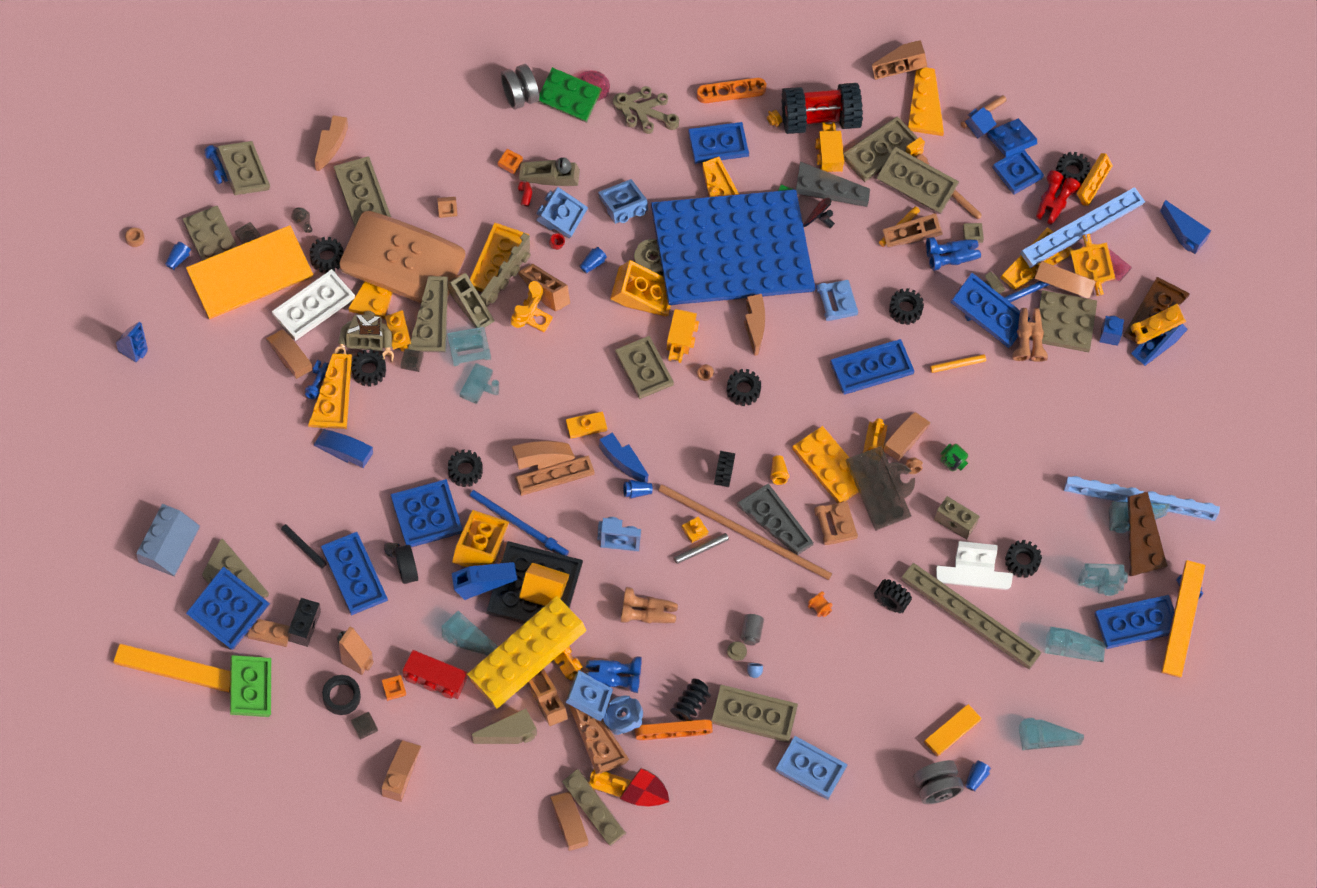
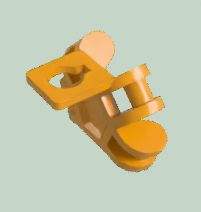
M537 281L530 282L527 293L528 298L524 300V306L518 305L515 307L514 314L511 316L513 327L521 328L528 324L545 332L553 317L537 308L543 294V288ZM543 316L546 319V323L539 325L533 317Z

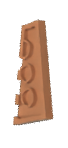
M569 705L596 775L626 764L629 758L606 726L604 720L599 721Z

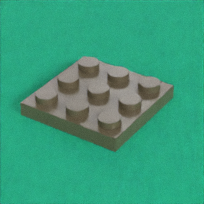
M1042 290L1039 304L1042 329L1044 331L1042 344L1089 353L1097 300Z

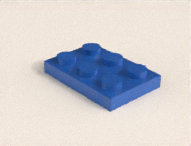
M742 122L688 130L695 164L703 163L716 157H720L721 160L749 157Z

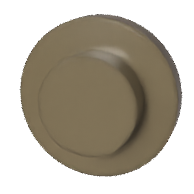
M733 642L728 646L727 654L730 659L741 661L746 657L747 648L741 642Z

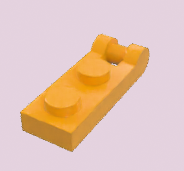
M1176 304L1141 322L1134 323L1130 328L1132 333L1136 335L1137 344H1142L1185 323L1186 320L1179 305ZM1147 328L1148 332L1143 334L1142 330Z

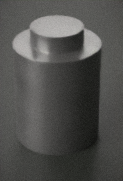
M756 614L745 615L741 633V640L745 644L753 646L760 642L764 618Z

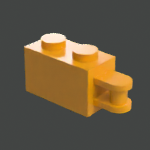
M822 122V131H819L818 138H815V149H819V154H817L816 158L817 165H820V169L826 172H842L844 154L841 131H836L835 122H832V124Z
M678 309L674 310L666 350L670 351L668 361L677 360L679 361L678 363H682L683 354H689L690 348H694L696 337H693V332H697L699 321L696 320L697 313Z

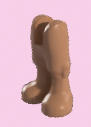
M1021 308L1019 328L1017 330L1020 344L1019 348L1013 351L1012 359L1015 361H1026L1031 357V360L1034 362L1047 361L1048 354L1042 345L1044 331L1042 329L1039 308H1034L1032 322H1028V309ZM1030 337H1032L1033 340L1032 353H1030L1029 346Z
M626 587L621 622L627 623L631 620H641L649 624L675 623L676 615L663 611L675 612L678 610V604L654 597H637L633 588ZM631 607L644 608L646 610H635Z

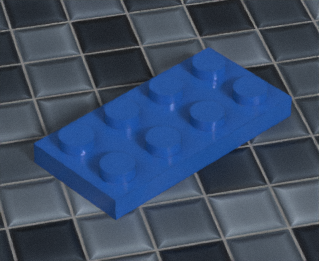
M971 273L950 303L1007 348H1010L1018 337L1017 330L1019 328L1020 310L979 277Z
M901 339L831 359L830 361L843 395L914 374V368Z
M358 532L321 546L351 616L388 601Z
M1165 595L1095 611L1094 615L1105 647L1110 649L1168 636L1174 615V607L1170 596Z

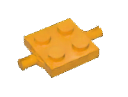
M1090 234L1082 235L1085 246L1071 251L1075 273L1096 281L1094 286L1096 296H1099V291L1102 296L1104 293L1101 284L1115 279L1107 242L1098 245L1092 244Z

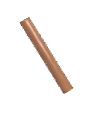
M1002 95L984 108L991 112L1006 102L1007 99ZM964 121L960 123L964 129L968 127Z

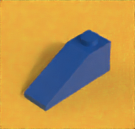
M1165 200L1160 210L1161 214L1178 242L1187 251L1196 254L1207 241L1211 230Z
M1181 324L1145 343L1139 344L1131 354L1146 366L1174 345L1188 329L1184 324Z

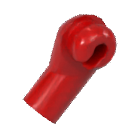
M521 181L518 185V190L523 191L520 204L529 207L532 188L529 182Z

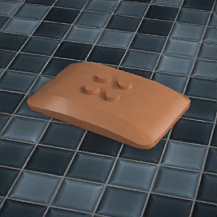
M365 211L358 220L339 266L345 274L422 303L428 276L448 277V281L455 278L459 273L466 253L461 246L421 228L376 212Z

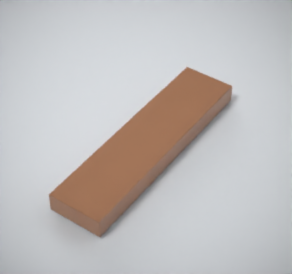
M588 455L515 476V480L520 494L523 496L592 476L595 472Z

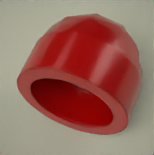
M553 234L549 240L550 247L555 250L561 249L565 244V238L561 234Z

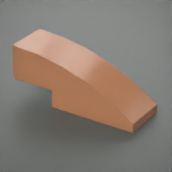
M333 115L330 130H322L315 158L316 171L324 168L341 147L348 129L347 117Z
M1042 261L1035 276V279L1088 299H1090L1096 283L1094 280Z
M762 294L749 296L746 301L748 314L745 315L744 325L754 356L759 354L765 329V307Z
M283 329L266 338L281 362L290 370L295 379L312 370V364Z
M913 413L886 442L883 451L899 462L931 422L918 413Z
M538 441L512 446L513 457L519 470L534 465L539 470L575 459L568 443Z
M543 668L527 683L548 725L552 726L567 720L568 717L566 709L558 697L556 688Z
M568 791L550 797L568 851L588 846L589 840L571 793Z

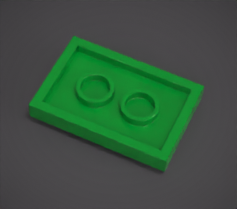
M552 67L539 94L538 102L587 122L602 89Z

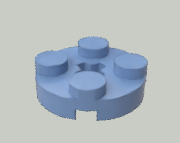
M625 695L617 697L609 703L610 706L605 712L603 720L608 729L615 735L627 733L642 725L643 708L637 699H632L630 696ZM623 712L626 713V715H625L624 717H620V716H622V713H623Z

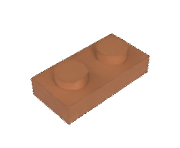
M258 619L250 628L248 639L287 647L290 626Z

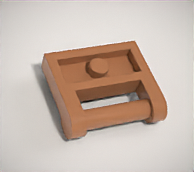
M847 501L814 508L824 535V545L857 539V531ZM825 514H830L836 535H831Z

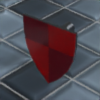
M827 197L818 203L804 222L803 227L808 226L817 218L829 228L833 227L835 223L830 219L833 216V211L827 210L824 212L831 205V198Z
M643 768L639 769L620 796L621 800L637 806H659L670 802L664 783L656 775Z

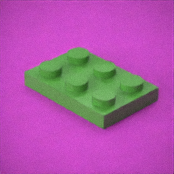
M231 656L230 715L270 717L271 658Z

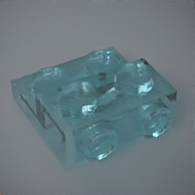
M1085 563L1078 580L1080 586H1085L1086 588L1098 586V593L1112 596L1124 590V583L1128 581V573L1124 572V565Z

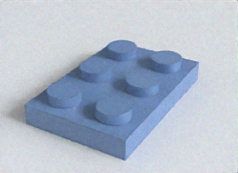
M794 736L775 771L829 800L848 764Z

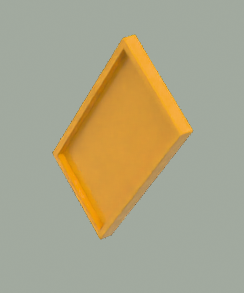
M290 225L186 267V271L209 320L313 277L310 266Z

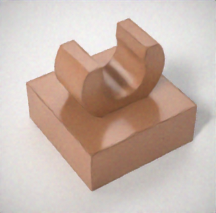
M456 197L437 198L439 218L457 216Z

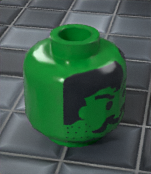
M950 443L940 453L942 456L941 462L952 472L957 469L961 471L968 464L966 461L968 453L956 443L953 445Z

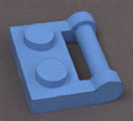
M849 280L829 284L821 283L816 286L817 292L821 295L826 312L824 315L827 321L858 315ZM827 292H832L837 311L832 310Z

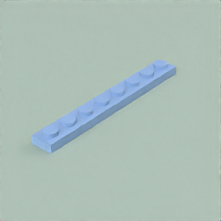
M1134 187L1025 248L1020 254L1029 267L1032 268L1041 263V261L1083 239L1082 235L1094 233L1140 207L1145 201Z
M1068 476L1064 487L1066 492L1127 504L1128 496L1144 492L1133 487L1124 488L1117 484H1104L1098 480H1084L1078 476ZM1148 491L1152 509L1215 521L1219 515L1220 506H1215L1212 503H1200L1193 499H1180L1173 495L1164 496Z

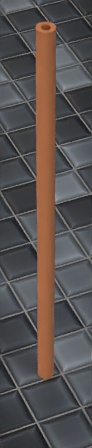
M663 484L660 486L659 492L830 580L831 572Z

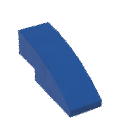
M324 429L314 443L315 447L346 463L350 461L363 469L373 455L372 446L331 430Z
M613 432L599 439V448L614 466L634 480L648 483L649 474L629 444L622 447Z

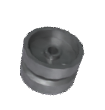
M526 63L517 66L515 72L511 69L501 72V82L506 98L514 110L523 107L525 101L528 104L539 101V91L534 75Z
M947 760L930 764L913 775L916 786L922 788L919 795L923 804L940 803L963 792L962 780L959 777H955L958 774V769L954 761Z

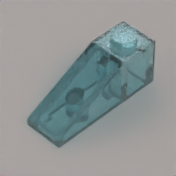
M1128 502L1111 503L1109 508V530L1118 533L1129 531ZM1151 503L1155 520L1166 516L1170 504Z
M459 611L441 626L443 639L449 644L452 642L456 647L487 656L498 647Z
M1050 627L1046 637L1045 653L1104 662L1105 644L1069 629Z
M1027 718L1021 721L1019 726L1022 750L1081 745L1084 740V734L1041 719Z

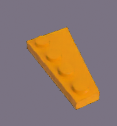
M365 281L348 310L349 312L362 315L366 311H372L375 316L385 319L393 292Z

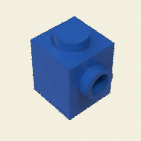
M984 107L979 110L977 108L972 110L968 114L969 118L964 121L977 138L983 136L997 124L992 118V114Z
M1105 316L1099 342L1118 346L1122 336L1124 319L1116 316Z

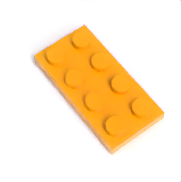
M823 426L793 445L792 450L837 503L846 502L870 485V481Z

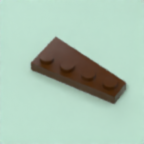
M1148 492L1128 496L1129 576L1167 567Z

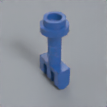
M210 145L204 151L205 157L211 159L217 169L213 172V177L217 184L222 183V179L224 182H227L228 178L216 151L217 147Z
M316 361L313 373L317 374L312 385H308L305 389V395L309 399L314 400L319 396L320 390L318 388L325 377L329 363L324 362L322 368H320L322 361Z

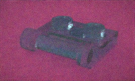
M484 327L447 333L453 366L485 359V361L491 360ZM483 348L482 352L461 356L457 354V352Z

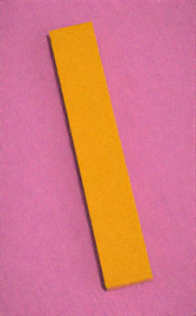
M1189 560L1185 561L1161 673L1178 678L1182 677L1206 565Z
M119 644L114 659V664L230 692V671Z

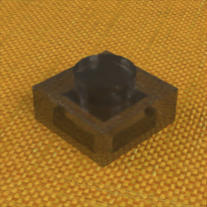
M251 222L235 231V235L242 244L261 237Z
M405 349L400 365L401 369L419 372L424 352Z
M369 712L351 720V724L360 740L378 731Z

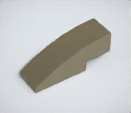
M556 160L522 162L519 179L542 185L578 186L580 169L576 162L571 163L570 171L562 174L556 168Z

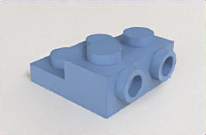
M632 179L598 192L600 200L606 206L607 213L615 224L619 222L625 223L629 218L636 215L643 216L646 211H649L647 199Z
M557 187L553 192L550 190L544 200L547 202L545 206L541 205L537 210L538 218L536 220L548 229H556L570 238L588 207Z
M616 517L603 518V521H599L597 540L601 541L600 548L639 552L641 529H637L634 526L622 527L623 520H619Z

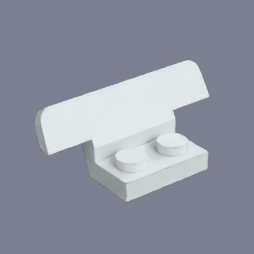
M962 541L958 542L955 567H936V579L943 584L1008 590L1011 587L1013 573L994 571L997 545Z

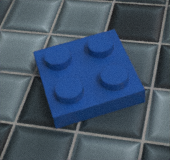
M1019 118L987 132V137L1005 157L1038 144L1035 135Z
M1025 150L1005 157L993 164L992 167L1013 195L1044 177L1042 171Z

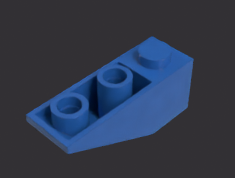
M140 321L129 327L116 342L118 351L134 362L143 358L148 351L143 326Z
M515 563L469 566L452 573L454 590L464 600L513 582L517 580Z

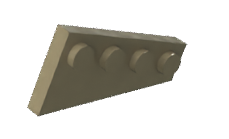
M523 233L520 237L522 242L519 247L514 246L511 250L509 261H504L500 266L498 277L493 276L480 295L486 307L496 301L501 289L504 290L508 286L509 279L512 276L515 277L522 263H526L531 256L530 236L526 233Z
M428 276L408 352H446L448 277Z

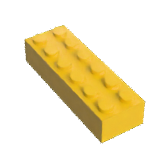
M556 596L467 675L476 688L498 709L586 632V628L570 608Z

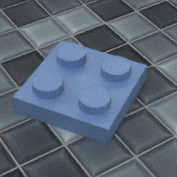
M579 670L575 674L566 703L601 721L604 718L613 689Z

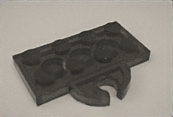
M882 446L845 460L875 531L912 516L905 498L914 490L915 478H911L908 483H903L900 480V474L907 475L912 471L909 467L898 462L889 463Z

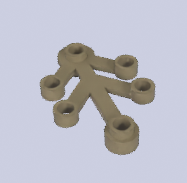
M648 86L642 87L641 91L630 95L618 93L614 96L613 104L618 110L623 111L628 127H635L637 124V117L631 114L630 109L637 112L643 125V132L646 134H651L654 130V124L648 120L646 115L665 122V127L669 130H675L679 127V117L677 115H666L651 109L652 107L668 103V95L666 93H660L657 98L642 103L633 101L641 98H650L652 90Z

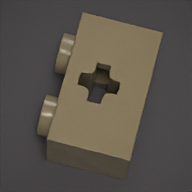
M946 496L938 508L934 520L967 540L977 526L980 516Z

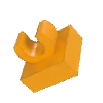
M699 516L682 525V530L691 543L705 537L709 532Z

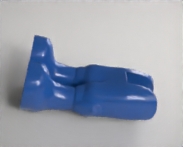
M934 237L927 238L926 253L927 257H930V268L935 271L944 265H959L981 258L980 250H974L979 246L978 241L959 240L938 244ZM945 253L950 254V255H947V256H940V254H945Z
M634 657L632 662L628 664H622L614 660H588L586 668L599 672H586L585 674L609 687L622 686L628 688L633 693H638L642 657ZM622 673V674H628V675H632V676H630V677H622V676H618L617 674Z

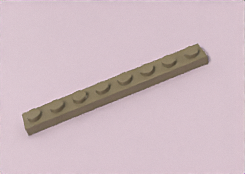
M912 563L902 576L901 580L1029 670L1042 652L915 563Z

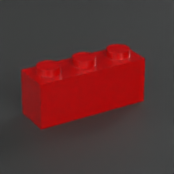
M412 650L403 668V677L406 681L412 684L419 683L429 691L436 690L441 692L444 697L449 699L459 698L468 679L466 671L415 650Z

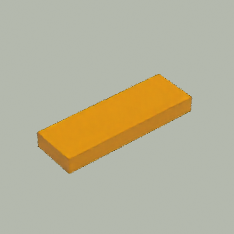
M1106 153L1099 155L1077 192L1083 206H1089L1113 166Z
M968 704L930 735L924 743L938 757L979 723L982 718Z

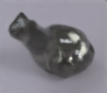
M295 208L291 214L292 220L295 224L302 226L305 233H311L313 229L310 223V213L304 208Z

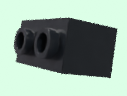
M304 598L300 599L288 630L289 642L308 647L321 613L320 603Z

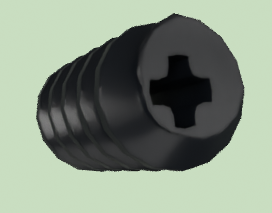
M693 678L691 683L687 685V690L683 691V696L678 698V702L674 703V708H671L670 712L682 721H693L690 715L697 716V712L694 709L701 710L702 707L699 703L706 704V700L703 697H711L708 692V686L701 680Z

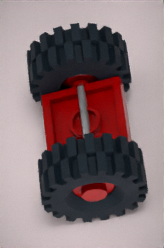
M844 83L839 84L837 90L803 93L802 87L783 88L781 102L785 133H805L807 124L836 122L839 120L841 129L861 128L863 104L859 84Z

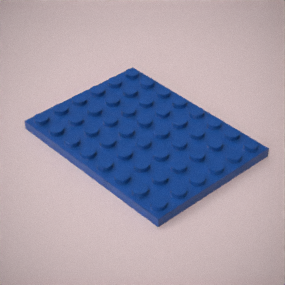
M796 190L651 203L668 305L743 299L762 294V297L815 291L816 288Z

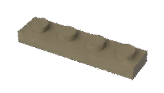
M579 769L562 781L610 846L626 834V831Z

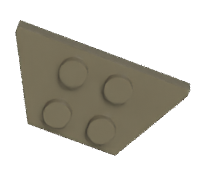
M222 538L202 573L204 580L210 584L224 566L260 596H263V598L268 597V591Z

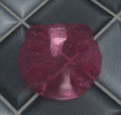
M591 70L578 75L577 78L602 89L597 101L609 95L610 83L604 74Z

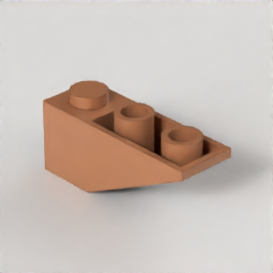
M921 40L903 44L872 64L875 80L927 67L925 51Z

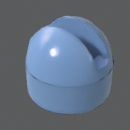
M748 663L747 672L749 676L758 678L763 672V664Z

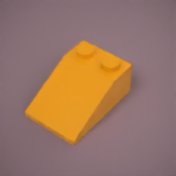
M631 260L619 266L610 299L628 308L667 317L671 305H668L663 276Z
M472 510L456 545L452 563L465 567L494 564L509 522Z

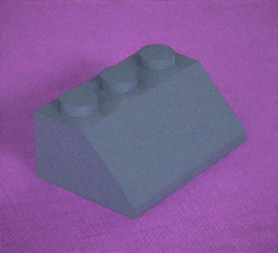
M162 504L136 553L138 562L175 577L200 525L180 510Z

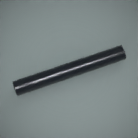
M287 524L282 526L281 530L321 569L326 566L327 563Z

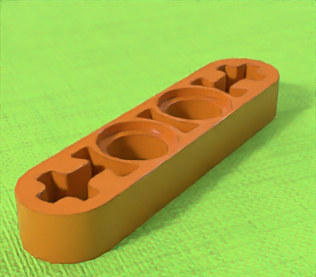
M751 78L702 85L697 90V99L701 103H713L762 96L766 92V81L762 78ZM742 86L745 88V91L742 93L737 92L736 87ZM726 89L728 93L721 95L718 93V90Z
M694 720L641 725L635 728V738L637 740H653L708 735L713 732L712 721Z

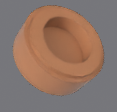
M131 228L125 234L126 242L131 247H138L144 243V233L139 228Z

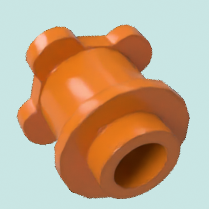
M823 591L808 602V608H813L817 612L816 615L818 617H826L832 612L831 607L833 604L824 598L825 593Z

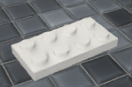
M331 269L274 309L272 315L296 341L353 301L355 295Z

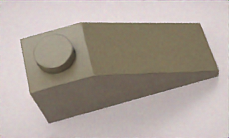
M466 273L459 274L448 281V290L451 296L478 331L495 321Z
M524 709L472 733V741L474 744L528 743L537 736V728L527 709Z

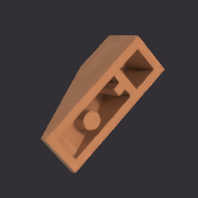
M936 213L883 229L888 248L943 235Z
M531 264L518 272L519 276L528 286L532 281H537L542 286L543 294L541 301L555 312L570 304L568 285L538 266Z
M350 626L339 641L341 661L343 665L363 675L365 670L369 671L373 665L372 652L354 628Z
M401 741L382 786L383 797L402 802L421 749L420 745Z

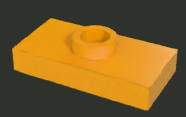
M603 411L566 419L570 439L607 431Z

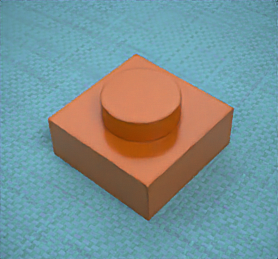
M506 149L498 161V166L514 174L522 163L523 156Z
M401 675L382 680L387 701L406 696Z

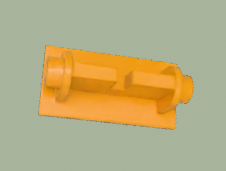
M401 310L385 316L387 327L392 333L393 350L399 348L401 351H407L411 341L404 312Z
M877 418L874 422L869 421L862 456L881 460L888 425H884L882 419Z
M568 646L554 660L558 665L563 661L565 662L559 668L566 679L573 681L575 674L579 670L582 672L581 668L583 666L577 658L574 659L570 654L572 649Z
M594 770L591 773L589 783L593 789L620 797L632 780L608 772L596 775Z

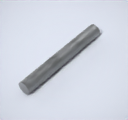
M724 533L675 556L676 564L728 541V535Z

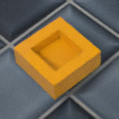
M919 137L906 146L905 152L917 158L924 151L925 141Z

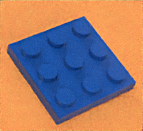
M447 479L391 494V500L405 545L415 547L462 534L463 529Z
M223 566L186 614L231 650H234L270 603Z

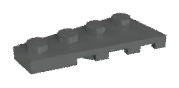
M800 162L796 184L797 194L823 199L828 197L833 201L864 207L868 206L870 188Z
M769 483L737 503V507L796 555L813 546L814 542Z

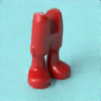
M1051 170L1047 174L1048 190L1041 196V202L1036 214V218L1041 220L1046 209L1051 211L1052 213H1050L1047 222L1050 225L1055 222L1061 211L1066 208L1067 198L1071 194L1076 193L1080 188V183L1076 179L1066 178L1059 196L1055 198V194L1063 182V175L1055 170Z

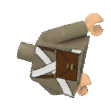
M366 311L364 315L356 314L352 321H349L341 328L338 341L340 346L335 349V354L340 352L347 354L345 345L346 348L383 351V348H385L383 352L384 359L386 355L391 356V363L393 362L394 354L390 350L392 348V333L387 325L382 323L380 316H375L372 311Z

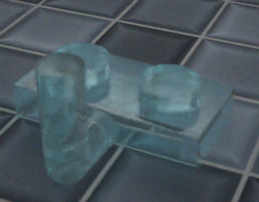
M476 363L460 392V397L477 404L484 391L498 395L499 381L493 380L492 386L488 384L493 375V370Z

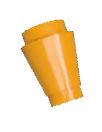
M777 455L772 458L770 479L776 485H783L787 483L789 473L784 457Z

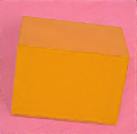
M532 563L526 571L519 598L542 606H546L556 596L561 599L569 574Z

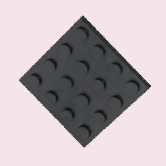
M507 541L501 563H515L517 580L493 589L486 611L487 614L525 624L544 607L519 598L526 571L532 563L569 574L561 600L570 608L583 560Z

